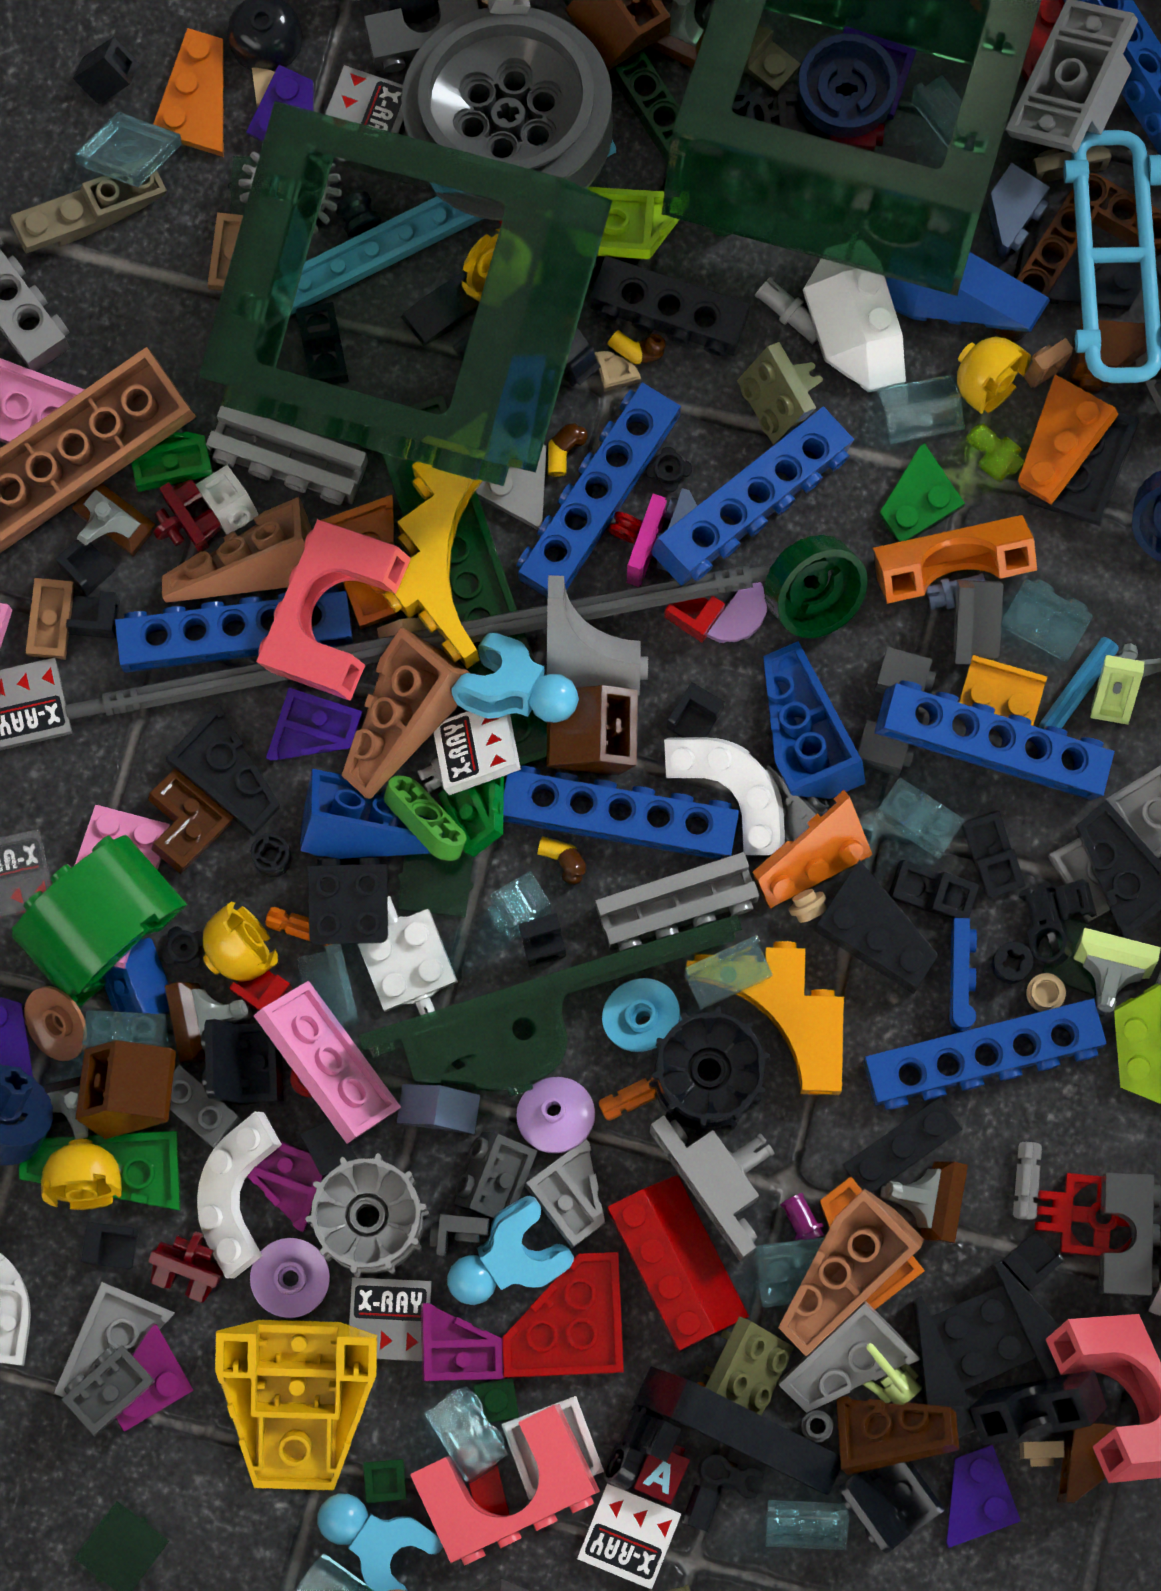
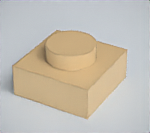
M1064 1441L1019 1443L1020 1459H1030V1467L1055 1466L1054 1458H1064Z

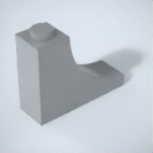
M548 575L547 675L561 674L570 679L575 687L605 685L638 690V695H640V680H648V657L641 656V641L614 637L590 625L578 614L571 604L566 593L564 576Z

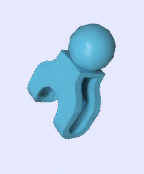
M488 633L478 647L482 664L495 673L486 676L465 673L458 678L452 687V696L458 706L488 719L499 718L512 713L528 717L533 710L534 714L545 722L557 723L567 720L575 712L579 701L578 692L570 679L561 674H548L544 676V666L531 660L527 648L521 641L498 633Z
M526 1196L495 1215L488 1240L477 1248L479 1256L468 1255L459 1258L450 1268L447 1275V1286L450 1293L459 1302L477 1305L486 1302L494 1293L497 1285L500 1290H503L512 1284H520L532 1288L548 1284L571 1267L574 1256L562 1244H555L541 1251L529 1250L522 1244L523 1234L539 1220L541 1215V1205L537 1199L532 1196Z
M336 1494L329 1497L321 1505L318 1512L317 1525L321 1534L334 1544L348 1545V1549L359 1556L362 1576L366 1585L373 1591L396 1589L407 1591L406 1587L391 1574L390 1569L393 1554L401 1547L414 1546L428 1554L434 1555L443 1548L439 1537L416 1519L410 1516H396L384 1520L371 1513L368 1515L365 1505L357 1497L350 1494Z

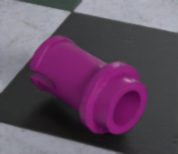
M799 1193L780 1204L797 1234L794 1237L796 1241L800 1240L802 1245L806 1246L824 1236L821 1230L824 1226L822 1223H817L803 1193Z

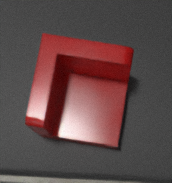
M711 596L709 600L703 597L673 603L666 607L664 618L703 643L707 633L724 611L725 603L715 596Z
M269 970L253 980L239 981L237 984L233 982L229 987L234 995L256 1011H260L263 1007L293 989L289 982L278 974L274 975Z

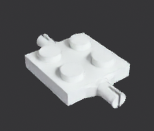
M388 896V939L384 943L358 944L383 1010L386 1012L405 1004H416L423 1025L431 1023L427 1011L432 1022L439 1020L430 998L439 990L458 983L430 910L426 909L409 917H398L391 896Z

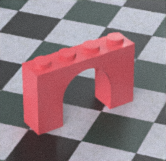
M317 519L313 530L306 536L301 559L298 565L291 571L286 594L283 600L276 606L274 622L268 635L259 646V656L256 662L271 673L351 701L365 664L350 653L317 642L312 631L311 622L314 607L326 590L344 581H359L396 594L411 558L395 545Z
M1131 1314L1066 1320L1045 1339L1060 1374H1076L1095 1370L1096 1373L1107 1375L1125 1388L1132 1397L1139 1413L1140 1425L1115 1427L1093 1446L1108 1483L1161 1478V1362L1140 1315Z
M560 1404L552 1405L518 1422L537 1462L539 1483L531 1502L516 1514L497 1515L481 1508L471 1497L453 1456H447L410 1474L450 1563L461 1559L464 1566L486 1556L483 1548L497 1542L501 1549L521 1539L519 1531L532 1524L536 1531L557 1522L558 1519L555 1513L567 1507L570 1508L573 1514L594 1504L591 1496L599 1493L600 1490Z

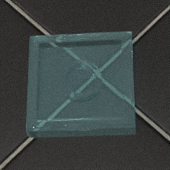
M117 112L75 153V160L77 165L139 187L182 145L181 136L173 131Z

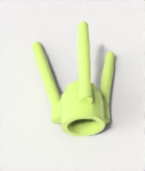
M867 1344V1350L887 1375L880 1381L884 1388L872 1380L862 1385L875 1393L885 1403H890L891 1401L893 1404L904 1405L906 1402L908 1403L922 1389L916 1381L918 1378L916 1372L907 1364L901 1366V1369L899 1367L893 1369L873 1344Z

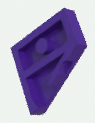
M288 688L266 759L274 761L350 749L364 712Z
M993 1445L954 1459L948 1531L946 1535L947 1548L1021 1522Z

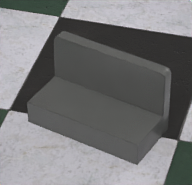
M957 580L953 658L955 664H971L973 655L982 658H998L1000 656L1004 588L1002 582Z

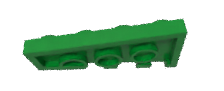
M177 1131L131 1133L104 1139L100 1135L83 1138L91 1140L94 1145L101 1146L107 1150L117 1161L121 1176L122 1196L118 1198L115 1194L113 1198L181 1211ZM75 1137L45 1138L40 1149L33 1157L19 1163V1179L41 1184L42 1171L48 1158L59 1148L69 1145V1142L75 1140Z

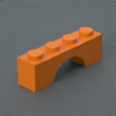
M1023 515L873 548L877 581L887 604L924 596L928 586L934 580L955 571L980 570L991 573L1000 579L1037 571L1034 537Z

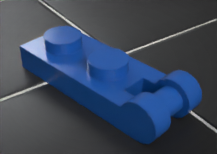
M954 918L951 923L949 1022L952 1029L957 1032L969 1030L976 1021V1011L969 1005V991L975 992L976 968H969L970 953H976L977 930L970 929V918Z

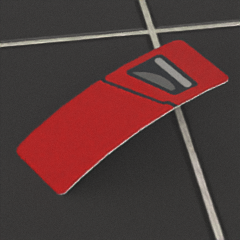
M492 1442L463 1448L462 1456L473 1500L490 1513L509 1515Z

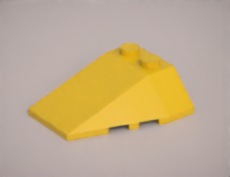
M257 1320L217 1330L215 1372L219 1383L222 1385L228 1403L227 1408L230 1417L233 1418L239 1436V1444L254 1488L334 1490L376 1378L377 1335L341 1322Z

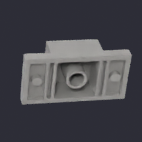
M1066 0L1005 129L1009 136L1077 153L1086 132L1101 135L1132 70L1123 53L1138 23L1135 14L1078 0Z
M664 1115L657 1119L650 1126V1134L738 1260L742 1261L754 1252L756 1246L753 1242L757 1235L745 1218L738 1221L735 1216L756 1203L759 1194L747 1179L746 1173L768 1157L775 1154L773 1149L768 1144L757 1153H754L756 1149L767 1141L759 1133L757 1137L734 1153H731L726 1149L714 1130L687 1148L685 1144L688 1137L675 1119L670 1123Z

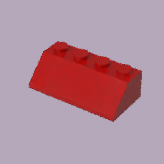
M678 1175L646 1187L607 1207V1211L678 1353L736 1324L739 1316L745 1319L749 1317Z

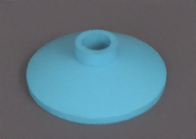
M650 978L630 980L616 988L608 997L602 1013L604 1030L609 1039L624 1050L632 1052L652 1050L657 1048L655 1046L657 1038L664 1039L669 1031L678 1024L680 1017L679 1003L673 991L658 980ZM642 1017H650L648 1022L638 1025V1021Z

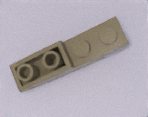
M150 158L82 183L81 190L12 214L10 222L25 254L54 243L61 247L106 228L164 196L167 190Z

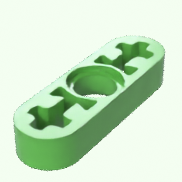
M407 776L392 777L384 794L386 805L432 855L447 861L458 859L466 842L465 832L416 780ZM419 816H424V817H427V818H429V819H431V820L423 819V818H421V817H419Z

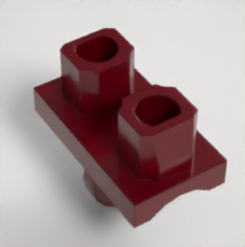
M190 479L173 488L169 482L160 487L163 499L175 516L170 517L164 508L155 513L156 518L160 522V525L153 532L156 538L163 540L169 537L173 544L178 546L185 540L179 532L183 528L198 552L208 549L207 541L223 528L211 508L194 519L191 517L187 509L203 500V496L193 480Z
M198 1231L194 1232L190 1241L177 1236L173 1246L160 1242L157 1249L152 1251L148 1263L153 1264L150 1279L152 1284L170 1289L174 1284L177 1274L190 1278L185 1295L201 1303H204L213 1288L222 1280L224 1274L218 1263L210 1261L214 1250L201 1245L204 1234Z

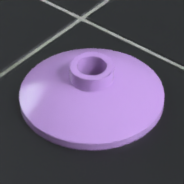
M550 1077L536 1082L525 1091L517 1107V1125L523 1138L535 1149L546 1153H563L576 1148L589 1136L595 1121V1108L591 1096L582 1085L568 1078ZM552 1105L561 1107L560 1113L556 1116L547 1114L548 1108Z
M283 1238L268 1244L260 1251L262 1257L252 1264L250 1285L257 1302L266 1311L283 1318H296L312 1312L320 1305L329 1288L330 1273L325 1258L315 1246L301 1239ZM293 1271L297 1273L298 1282L296 1285H285L284 1276L287 1272Z

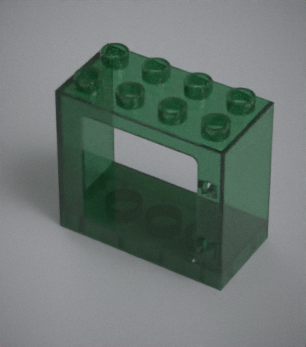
M716 0L673 129L661 214L958 296L1042 0ZM763 10H770L843 31L845 26L915 48L917 49L916 51L971 65L972 70L943 166L939 169H933L734 114L732 106ZM969 134L976 136L973 151L964 149Z
M275 101L199 377L226 385L221 406L258 417H267L285 422L292 427L315 434L360 444L363 448L394 457L432 465V468L462 477L504 486L509 467L536 473L612 200L562 177ZM332 164L505 210L450 408L443 414H432L276 369Z

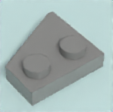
M513 428L507 437L510 441L512 453L487 475L476 492L478 498L539 530L543 523L546 445Z
M587 1139L557 1159L524 1185L530 1194L537 1199L542 1210L571 1248H574L605 1224L602 1204L599 1202L597 1178L593 1172L590 1156L591 1147Z

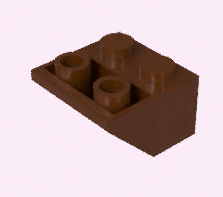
M573 0L565 8L566 13L576 28L598 50L607 71L670 33L671 16L660 0Z
M605 685L575 687L579 697L575 712L567 720L557 723L547 722L546 767L618 776L636 766L638 690Z
M119 1040L84 1049L75 1119L104 1139L168 1122L176 1051L167 1047Z

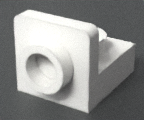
M228 465L195 484L206 504L220 521L227 535L245 526L258 516V512L247 491Z

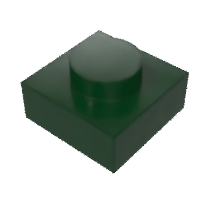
M513 1378L473 1384L480 1425L519 1418Z
M404 1459L363 1463L366 1503L407 1500Z

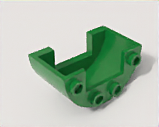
M108 835L93 847L92 853L72 868L69 864H66L57 870L50 878L53 884L44 893L38 891L24 903L23 907L27 911L12 927V938L54 987L68 994L78 1005L79 1009H81L106 984L102 977L146 934L161 931L187 906V903L127 835L120 836L114 840Z

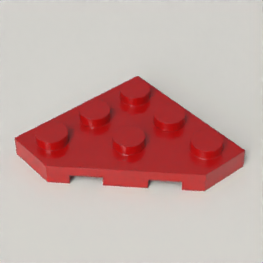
M618 1252L578 1254L574 1258L571 1267L559 1275L515 1325L509 1329L502 1337L504 1378L624 1373Z

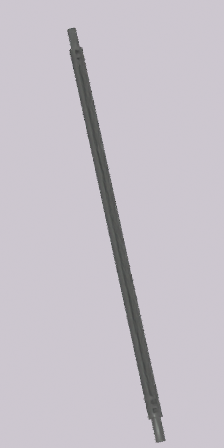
M772 564L754 568L744 565L707 573L699 581L691 578L683 586L674 579L570 600L578 614L587 621L753 588V583L766 580ZM547 605L461 622V625L473 643L481 642L488 633L512 636L547 629ZM428 629L412 632L438 649H443L441 644L446 640L438 630L430 633ZM394 636L334 648L352 654L363 664L367 665L379 662L380 657ZM253 663L103 693L102 698L68 704L65 708L69 720L102 713L111 716L290 679L271 673L259 663Z

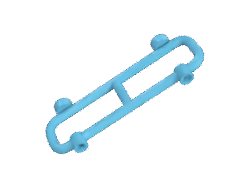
M1103 130L1101 135L1086 132L1077 153L1072 152L1071 160H1064L1063 167L1064 183H1073L1083 320V330H1076L1075 351L1076 353H1085V360L1089 371L1094 377L1103 382H1144L1156 376L1161 368V323L1150 186H1161V155H1148L1144 142L1139 136L1129 131ZM1122 145L1129 148L1132 152L1139 247L1093 248L1088 183L1089 162L1087 160V150L1092 146ZM1140 262L1147 362L1141 367H1108L1102 362L1100 353L1101 332L1098 325L1094 263Z

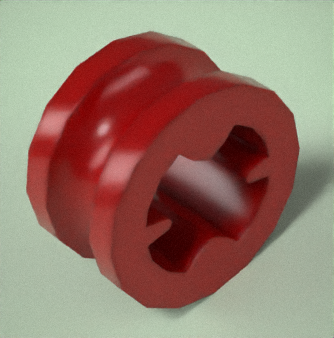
M615 512L613 518L616 522L610 524L607 531L620 540L635 544L642 521L627 513Z

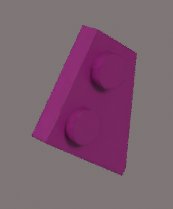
M280 1141L282 1145L255 1166L247 1177L254 1184L258 1185L275 1207L277 1206L293 1222L292 1225L297 1230L304 1232L308 1224L305 1218L311 1215L312 1201L317 1190L313 1183L315 1181L321 1183L324 1176L319 1173L309 1151Z
M430 1303L421 1304L422 1381L504 1379L502 1338L486 1330L483 1331L459 1317H454Z
M156 1323L148 1326L145 1336L135 1351L130 1353L155 1380V1383L116 1417L118 1424L124 1432L194 1391Z

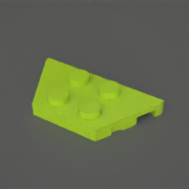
M588 187L570 203L551 213L574 255L650 259L689 208L690 193Z
M1157 983L1144 990L1140 996L1130 998L1114 1008L1120 1088L1161 1104V984Z

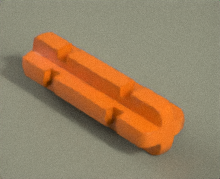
M277 907L270 908L265 921V925L268 928L279 932L283 929L286 934L310 941L308 917L295 913L288 915L286 910ZM326 944L323 946L334 949L337 948L338 944Z
M644 1078L617 1091L618 1096L613 1097L611 1094L600 1099L599 1107L605 1119L611 1121L621 1116V1111L625 1109L628 1113L655 1100L654 1095H656V1091L649 1088L651 1080L647 1081Z

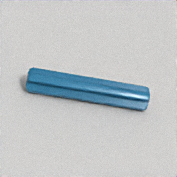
M1107 637L1100 639L1041 720L1040 728L1044 729L1045 726L1062 728L1099 678L1105 656H1115L1119 650L1115 642Z

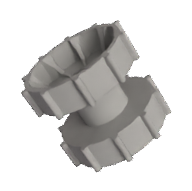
M379 1153L375 1155V1159H356L348 1162L344 1157H341V1165L329 1172L321 1183L318 1181L313 1183L317 1190L312 1201L311 1216L305 1218L307 1223L314 1229L315 1235L323 1247L320 1249V1254L326 1261L334 1259L340 1265L349 1269L356 1278H361L362 1274H378L389 1271L391 1275H395V1268L405 1262L415 1250L418 1252L422 1251L419 1241L423 1233L424 1218L430 1216L426 1205L421 1204L413 1187L416 1184L410 1171L404 1174L395 1166L384 1162ZM371 1206L379 1211V1220L372 1227H363L358 1223V1213L362 1208Z

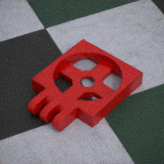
M1066 1173L1064 1192L1039 1190L1037 1199L1052 1201V1207L1037 1206V1215L1051 1216V1223L1044 1221L1035 1222L1034 1230L1061 1233L1060 1253L1100 1257V1254L1123 1253L1129 1247L1132 1236L1123 1246L1117 1249L1109 1248L1111 1230L1116 1226L1130 1227L1124 1219L1118 1216H1111L1107 1224H1100L1096 1220V1212L1101 1209V1176ZM1090 1184H1097L1096 1202L1091 1207L1073 1205L1074 1196L1082 1188ZM1072 1222L1090 1224L1094 1229L1093 1247L1084 1246L1076 1239L1071 1230Z

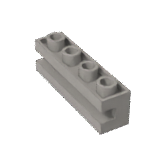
M222 402L217 414L218 424L215 431L211 430L206 443L209 455L213 456V461L223 466L234 467L235 464L247 467L251 475L260 479L269 480L272 476L284 480L286 487L298 492L305 493L306 489L321 493V499L335 505H341L343 501L353 504L368 465L366 452Z
M745 852L595 900V907L609 949L619 948L620 953L641 947V940L655 935L657 941L679 934L678 928L692 923L694 928L710 925L716 922V915L730 911L731 916L747 913L754 909L752 904L758 902L759 893L755 882L752 881Z

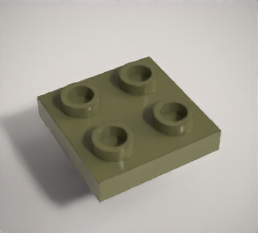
M780 342L767 346L737 380L743 397L749 401L759 419L761 429L768 435L773 446L803 423L816 409L808 392L823 381V378L819 375L815 377L810 376L809 373L815 369L814 363L792 365Z
M739 1316L732 1333L723 1330L720 1336L728 1341L715 1368L706 1366L703 1371L704 1374L710 1376L705 1388L762 1416L771 1400L777 1382L789 1362L794 1346L752 1321Z

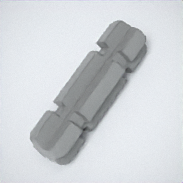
M1021 1142L1018 1146V1159H1021V1164H1017L1014 1196H1018V1201H1014L1013 1216L1017 1219L1033 1220L1037 1216L1038 1203H1034V1198H1038L1041 1166L1037 1165V1160H1041L1042 1146L1035 1142Z

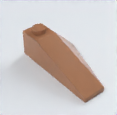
M297 497L264 511L253 518L256 525L239 536L234 531L223 537L225 542L217 550L210 554L206 551L199 552L162 576V598L168 603L289 587L291 571L298 565L304 552L306 536L312 530L300 498Z
M400 627L379 659L375 671L379 673L373 695L368 694L364 705L368 707L362 729L355 733L342 772V777L368 799H371L456 709L458 705L452 696V687L461 675L470 673L458 662L454 663L445 652Z
M864 1189L835 1217L778 1328L807 1356L921 1248L924 1239L895 1209Z

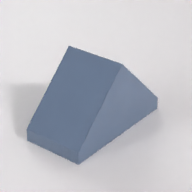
M402 1084L399 1104L401 1108L398 1110L397 1124L475 1135L480 1095L441 1085Z

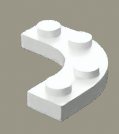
M686 737L667 738L664 740L666 778H705L718 781L731 790L739 802L742 815L743 852H745V855H772L785 843L783 803L777 784L768 769L765 770L749 754L750 752L747 749L733 742L718 738Z
M255 1111L216 1145L208 1157L200 1177L197 1195L198 1220L207 1245L210 1249L214 1250L213 1256L225 1278H236L262 1257L259 1248L244 1223L240 1211V1191L245 1178L252 1169L282 1145L264 1112Z
M0 1253V1363L24 1366L31 1318L29 1296L17 1269Z

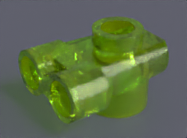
M984 423L977 424L965 438L970 445L984 453L977 463L978 466L1000 483L1008 474L1014 475L1025 462L1019 456L1022 449L1013 440L1006 436L1000 440L996 433Z

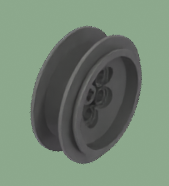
M489 8L469 12L445 24L428 38L417 51L407 70L401 101L406 141L411 161L423 182L435 195L464 213L479 218L499 221L524 220L548 214L565 206L582 194L598 176L605 164L613 137L612 89L609 74L600 53L593 43L575 26L558 16L534 8L529 9L527 16L493 14L489 12ZM512 86L522 87V89L518 91L508 90V88ZM478 98H484L487 100L484 103L480 104L472 102ZM544 106L552 108L551 110L546 112H541L537 110L538 108ZM474 131L481 133L477 137L466 136V134ZM535 140H543L546 142L543 145L539 146L530 144ZM499 153L510 154V156L506 158L495 157Z

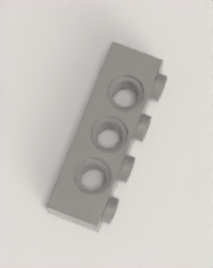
M0 238V247H1V246L4 245V243H3L2 239ZM0 249V294L7 288L18 290L13 299L8 301L0 299V330L26 366L33 371H38L70 348L65 337L70 332L57 314L50 317L43 306L48 304L37 286L34 284L29 288L21 278L26 273L13 255L7 259ZM34 317L40 320L38 326L32 330H23L21 328L23 321L27 318Z

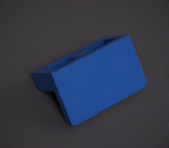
M151 938L141 939L131 949L125 969L113 966L102 977L106 982L104 987L121 1031L134 1028L150 1017L170 1013L165 985H169L154 943Z

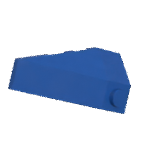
M914 223L910 224L892 253L886 277V283L895 311L913 320L941 319L947 320L949 324L961 325V322L984 324L986 328L1031 332L1050 301L1049 297L949 239Z
M799 641L763 656L775 765L790 794L793 796L831 799L843 790L847 792L866 784L862 759Z
M312 769L301 823L300 851L318 857L327 856L336 859L430 853L384 802L385 790H383L381 796L375 794L371 799H368L342 777L341 774ZM419 816V817H421V818H423V819L431 820V819H429V818H427V817Z

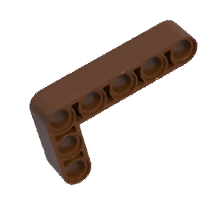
M1089 173V190L1094 191L1098 196V200L1090 201L1091 225L1094 224L1133 247H1139L1135 195L1101 175ZM1073 188L1017 277L1024 284H1037L1042 291L1041 293L1047 297L1078 248L1077 233L1068 232L1061 225L1064 221L1076 223ZM1151 205L1153 227L1161 230V210ZM1125 209L1130 213L1131 219L1120 220L1114 215L1113 210ZM1154 239L1155 255L1161 252V239ZM1054 252L1061 261L1056 264L1048 263L1043 259L1042 254ZM995 329L999 337L1009 339L1012 342L1022 339L1027 333Z

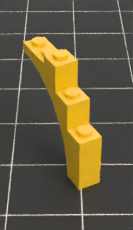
M487 411L412 465L415 475L412 483L426 501L397 521L401 533L397 539L410 556L415 555L411 557L396 594L389 591L383 593L385 600L396 613L402 610L408 618H411L422 610L418 616L430 633L438 630L446 640L441 644L446 654L454 663L460 660L467 669L479 661L476 647L461 625L453 604L450 585L451 549L458 523L471 496L487 475L512 453L509 439Z

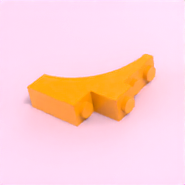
M778 941L773 942V948L766 947L764 963H757V957L734 956L733 962L718 961V956L709 954L694 955V961L687 960L685 981L704 983L730 991L754 1005L773 1023L784 1038L793 1056L798 1071L800 1094L840 1095L842 1092L844 997H836L834 990L827 989L811 990V996L804 995L805 949L797 948V943Z

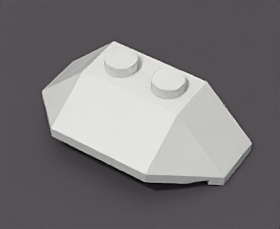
M862 241L826 249L803 289L824 361L846 377L860 384V387L867 392L904 384L906 376L903 335L880 262Z

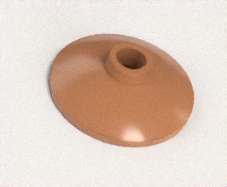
M43 986L34 990L28 996L24 1007L25 1023L32 1040L42 1052L55 1060L69 1061L76 1058L83 1052L87 1042V1027L78 1005L68 994L58 988Z

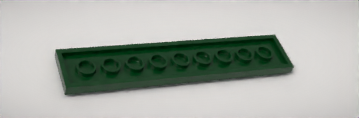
M443 395L370 418L403 517L426 501L412 483L415 479L412 465L456 434ZM476 491L471 496L460 518L451 549L450 585L453 604L460 622L517 611ZM525 633L507 636L521 641L527 648L531 660L535 662ZM480 642L473 643L474 646H475L476 649H477L478 656H479V648H478V647H479ZM480 656L479 661L468 669L460 660L457 661L471 674L486 676L495 673L482 664ZM533 710L528 717L518 713L510 714L520 766H529L546 760L547 722L537 717Z

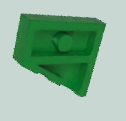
M174 432L131 462L138 492L159 488L168 482L173 485L190 479L205 478L213 474L205 436L191 432Z
M924 443L918 448L880 511L879 517L895 541L901 542L916 538L964 508L965 502Z
M504 776L449 795L445 790L438 794L446 813L466 834V842L463 848L465 853L475 857L503 835Z

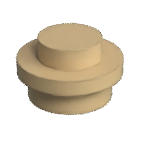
M813 889L805 890L792 898L794 903L788 909L791 916H796L800 923L810 921L827 910L824 903L826 896L823 892L815 893Z
M1043 973L1035 976L1029 982L1026 989V997L1029 1004L1035 1010L1042 1012L1060 1007L1065 1000L1066 989L1061 979L1057 976Z

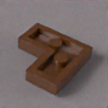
M174 769L149 793L148 801L174 822L153 843L151 850L182 874L232 824L234 817L177 769Z

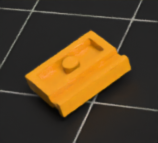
M973 655L959 703L971 707L973 703L985 704L995 709L994 714L1008 718L1009 715H1019L1029 718L1033 726L1047 676Z

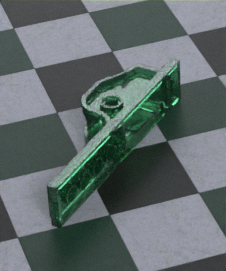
M738 915L358 1035V1041L362 1054L370 1051L372 1058L394 1052V1044L400 1042L413 1083L439 1085L440 1082L470 1085L474 1086L473 1090L497 1093L507 1090L509 1097L534 1089L532 1082L551 1073L561 1063L565 1055L567 1031L562 1017L564 997L729 945L736 941L735 934L742 930ZM519 1020L529 1023L532 1028L531 1038L524 1041L517 1039L512 1032L513 1023ZM459 1059L466 1066L456 1070L451 1063Z

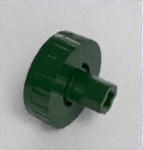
M809 536L785 548L776 558L766 576L764 599L770 612L792 634L803 638L825 636L845 625L860 608L867 591V572L862 561L841 540L833 536ZM831 570L830 580H829V583H828V585H827L828 578H829V577H828V571Z

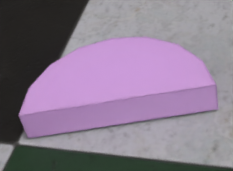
M753 583V588L738 590L707 633V637L719 643L737 642L750 638L760 629L767 612L762 583Z

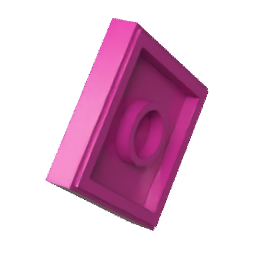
M652 494L627 565L626 583L637 587L642 586L652 558L650 552L665 521L667 505L665 497Z

